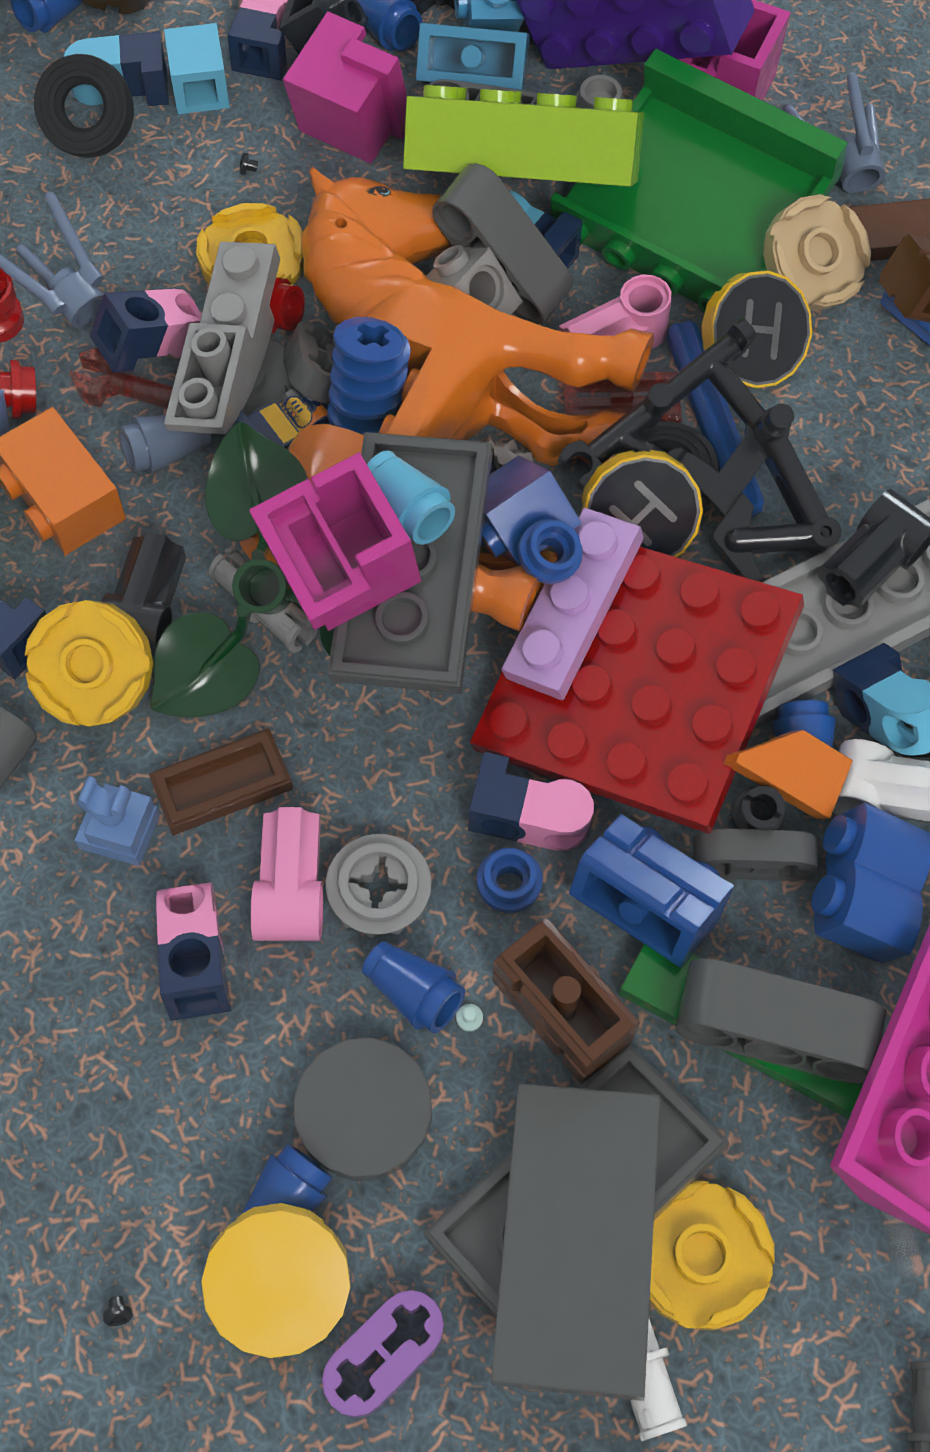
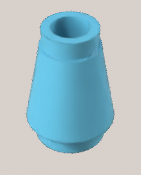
M392 451L380 452L367 463L408 537L416 544H428L439 538L449 528L455 516V507L450 502L451 496L448 489L397 457Z

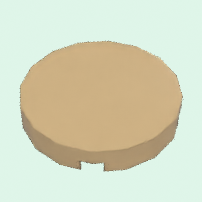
M820 194L802 197L777 213L766 231L763 249L766 270L788 277L803 292L812 311L836 307L859 292L865 281H861L864 277L865 268L869 267L871 258L867 231L856 213L845 204L839 206L835 202L829 201L831 197Z

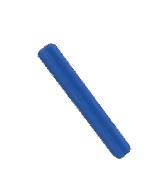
M692 320L674 323L670 326L667 342L678 371H680L704 352L703 340L697 324ZM707 379L688 394V398L702 435L710 442L716 452L720 471L742 440L727 401L710 380ZM754 475L743 490L745 496L754 505L751 517L759 515L764 505V497Z

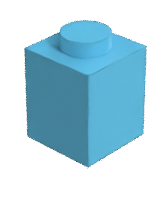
M217 23L164 29L177 113L185 114L230 108Z

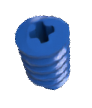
M354 317L344 320L336 326L333 335L335 346L331 358L333 366L330 380L332 384L328 394L330 403L327 409V417L330 425L349 429L364 435V432L379 433L388 414L396 416L403 403L402 392L407 379V365L411 349L407 337L399 328L373 317Z

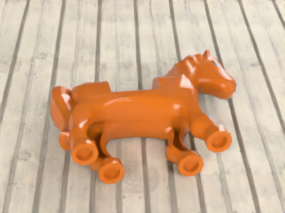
M313 166L310 168L309 175L316 197L313 199L308 217V225L301 234L304 277L312 284L316 296L326 309L331 321L340 324L344 320L354 317H373L384 320L399 328L407 337L411 352L407 365L408 374L402 392L403 403L396 416L392 414L386 416L379 433L468 440L486 425H490L516 439L529 452H532L533 457L538 462L554 467L560 464L558 458L563 448L569 443L575 441H584L586 444L590 443L626 414L610 409H604L589 415H567L549 411L536 405L521 393L503 370L508 367H522L540 372L566 385L577 388L608 379L617 387L633 392L637 388L649 360L654 342V333L632 328L615 336L561 332L500 312L458 287L431 281L413 264L438 257L443 251L453 246L433 219L432 208L441 197L440 195L407 192L366 178L351 177L332 181ZM329 424L308 425L297 433L287 450L300 461L313 484L312 476L358 452L361 454L364 435ZM614 453L611 457H609L606 461H608L609 459H611L612 457H614V456H615V453ZM577 456L590 466L588 460H586L584 457ZM258 534L248 540L239 542L249 560H252L251 553L257 547L259 541ZM269 549L267 560L277 563ZM545 549L540 552L541 556L548 562L554 563L558 559L554 557L556 554ZM480 552L472 612L489 615L503 626L520 632L535 604L538 593L540 594L545 583L537 581V578L526 573L522 565L518 566L505 555H499L495 558L492 554Z

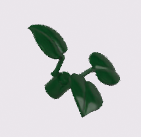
M243 422L234 424L217 448L208 472L205 490V502L209 519L214 528L224 538L240 542L248 540L256 534L259 537L257 547L251 553L252 560L241 565L233 578V594L236 601L240 604L236 609L238 615L236 628L231 633L229 626L222 618L204 612L185 614L167 627L158 642L154 659V685L150 705L158 713L177 717H202L226 711L244 701L254 689L261 669L257 655L250 648L239 643L247 633L251 614H277L286 609L291 601L299 603L279 565L267 560L269 547L254 522L249 509L308 479V476L300 461L290 451L261 435ZM323 625L320 627V639L325 651L330 656L334 628L328 631L326 626Z

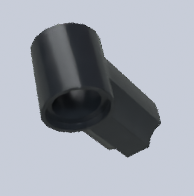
M893 489L887 490L866 512L856 532L822 565L818 577L824 583L827 594L842 606L853 605L860 608L900 566L905 570L908 569L930 546V517Z
M146 532L141 537H133L115 592L106 593L101 602L117 606L137 621L149 640L152 658H155L158 642L164 631L172 623L171 603L186 560V554L183 546L172 542L167 536Z

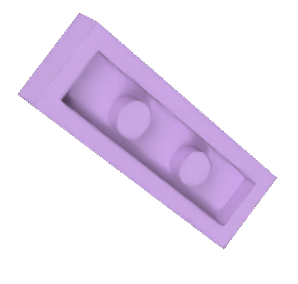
M585 507L579 516L582 524L574 529L579 536L583 551L579 568L566 581L557 584H544L501 669L506 679L562 701L644 539L641 526Z

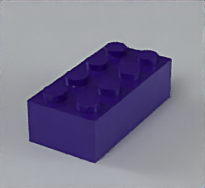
M516 0L545 67L548 69L646 62L655 48L676 59L732 55L755 12L752 0Z

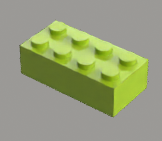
M424 85L423 97L407 96L403 169L461 173L467 165L477 163L486 166L497 176L630 187L638 182L644 112H633V100L595 97L594 109L576 107L577 96L537 93L536 104H522V92L480 89V100H466L467 88Z

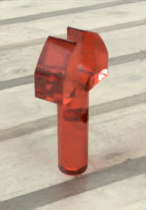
M97 348L80 353V361L83 368L102 372L106 375L89 378L84 374L70 371L76 392L87 404L101 408L106 398L119 394L168 409L172 386L125 372L113 373Z

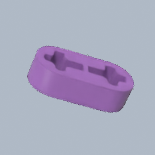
M409 1290L397 1293L388 1299L331 1356L325 1365L322 1383L324 1394L334 1409L342 1415L353 1418L369 1416L379 1409L419 1369L441 1343L444 1324L442 1312L436 1302L422 1292ZM403 1308L412 1315L422 1308L429 1315V1318L424 1323V1330L429 1337L427 1341L418 1346L415 1341L409 1339L390 1355L383 1345L398 1329L397 1323L393 1318L395 1312ZM377 1352L385 1362L369 1379L372 1388L375 1390L372 1397L365 1402L356 1394L349 1397L346 1401L341 1399L337 1393L344 1383L342 1376L338 1372L341 1366L349 1361L354 1367L359 1368Z

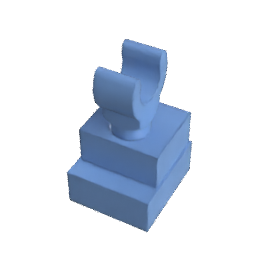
M88 776L77 800V805L86 811V814L74 840L79 849L140 866L160 817L158 807L154 805L150 796L132 792L122 785L118 788L104 784L102 788L97 784L95 778Z

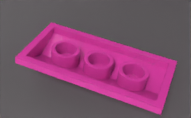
M930 924L830 1164L832 1170L860 1200L929 1235Z

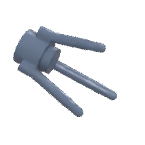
M850 72L847 75V84L856 134L843 139L848 142L842 173L836 183L841 181L842 187L846 192L854 193L869 191L876 187L883 180L885 171L880 157L875 106L867 104L864 110L858 76L855 72ZM792 104L784 106L785 112L805 121Z
M47 192L45 200L80 269L76 271L73 267H66L54 274L24 244L17 246V253L48 284L47 288L1 254L0 268L39 298L54 315L61 313L74 328L80 329L91 324L96 319L104 295L98 288V285L103 281L104 276L90 261L54 192Z

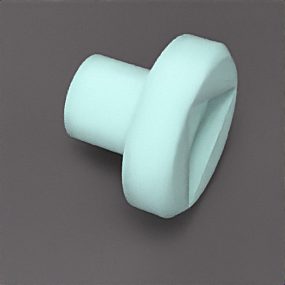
M474 1004L461 1006L456 1014L457 1024L465 1031L478 1029L483 1022L481 1009Z

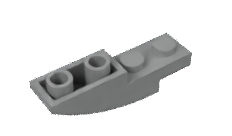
M220 242L200 323H189L164 421L167 431L226 434L237 420L240 410H243L260 372L275 321L269 306L281 259L275 244Z

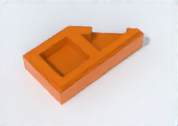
M799 730L782 734L751 748L728 754L723 764L732 767L734 771L760 786L776 789L785 801L813 818L830 819L853 760L806 731Z

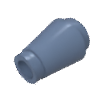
M166 415L132 417L131 424L119 427L121 448L130 470L133 473L145 470L149 475L203 447L210 446L211 434L167 431L164 426Z

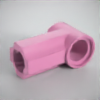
M654 275L632 277L623 285L619 297L559 325V331L615 336L632 328L654 333L652 349L656 348L667 337L672 292L664 280Z
M279 807L273 812L263 813L260 881H254L251 897V934L253 941H321L323 885L322 881H318L321 827L319 814L305 811L302 807Z

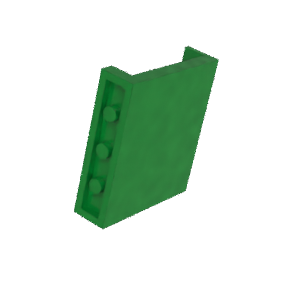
M655 48L644 64V86L632 103L633 112H644L638 182L631 187L576 182L566 198L554 192L550 198L551 215L558 218L564 211L583 220L580 246L585 244L602 253L605 260L617 269L626 271L630 268L642 275H654L661 278L668 284L672 292L671 295L678 293L697 303L700 310L705 314L708 301L716 291H720L729 282L727 280L739 273L766 271L763 256L765 234L775 215L802 197L819 194L827 196L841 176L848 142Z

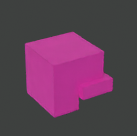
M752 0L755 12L732 55L678 60L763 101L776 76L791 12Z
M327 11L284 76L283 82L299 131L371 164L390 134L402 140L405 138L407 93L398 57L362 42L366 36L365 27Z
M360 452L312 476L313 484L308 478L249 509L254 522L314 630L325 625L327 630L330 631L422 582L411 540Z

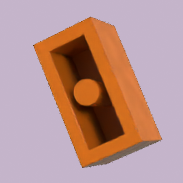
M54 407L47 409L0 436V486L11 501L21 496L29 508L24 510L23 513L31 528L42 542L52 537L64 555H67L126 519L117 488Z

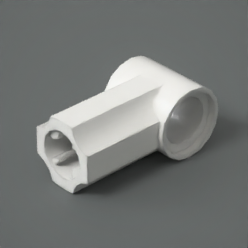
M851 739L844 741L840 745L839 752L853 760L833 810L834 815L838 816L860 804L867 803L896 817L930 822V761L896 757L894 752L886 746L864 739Z

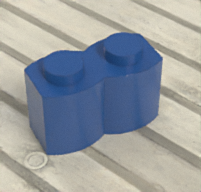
M863 803L836 816L825 831L823 847L826 851L825 866L827 874L819 881L812 895L811 905L815 912L814 931L820 937L877 962L884 963L911 954L916 943L923 912L920 892L930 869V832L872 805Z

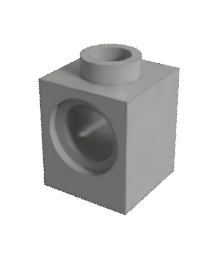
M455 245L438 255L433 263V270L426 276L429 280L458 287L481 302L509 315L523 302L490 247L471 249L472 247Z

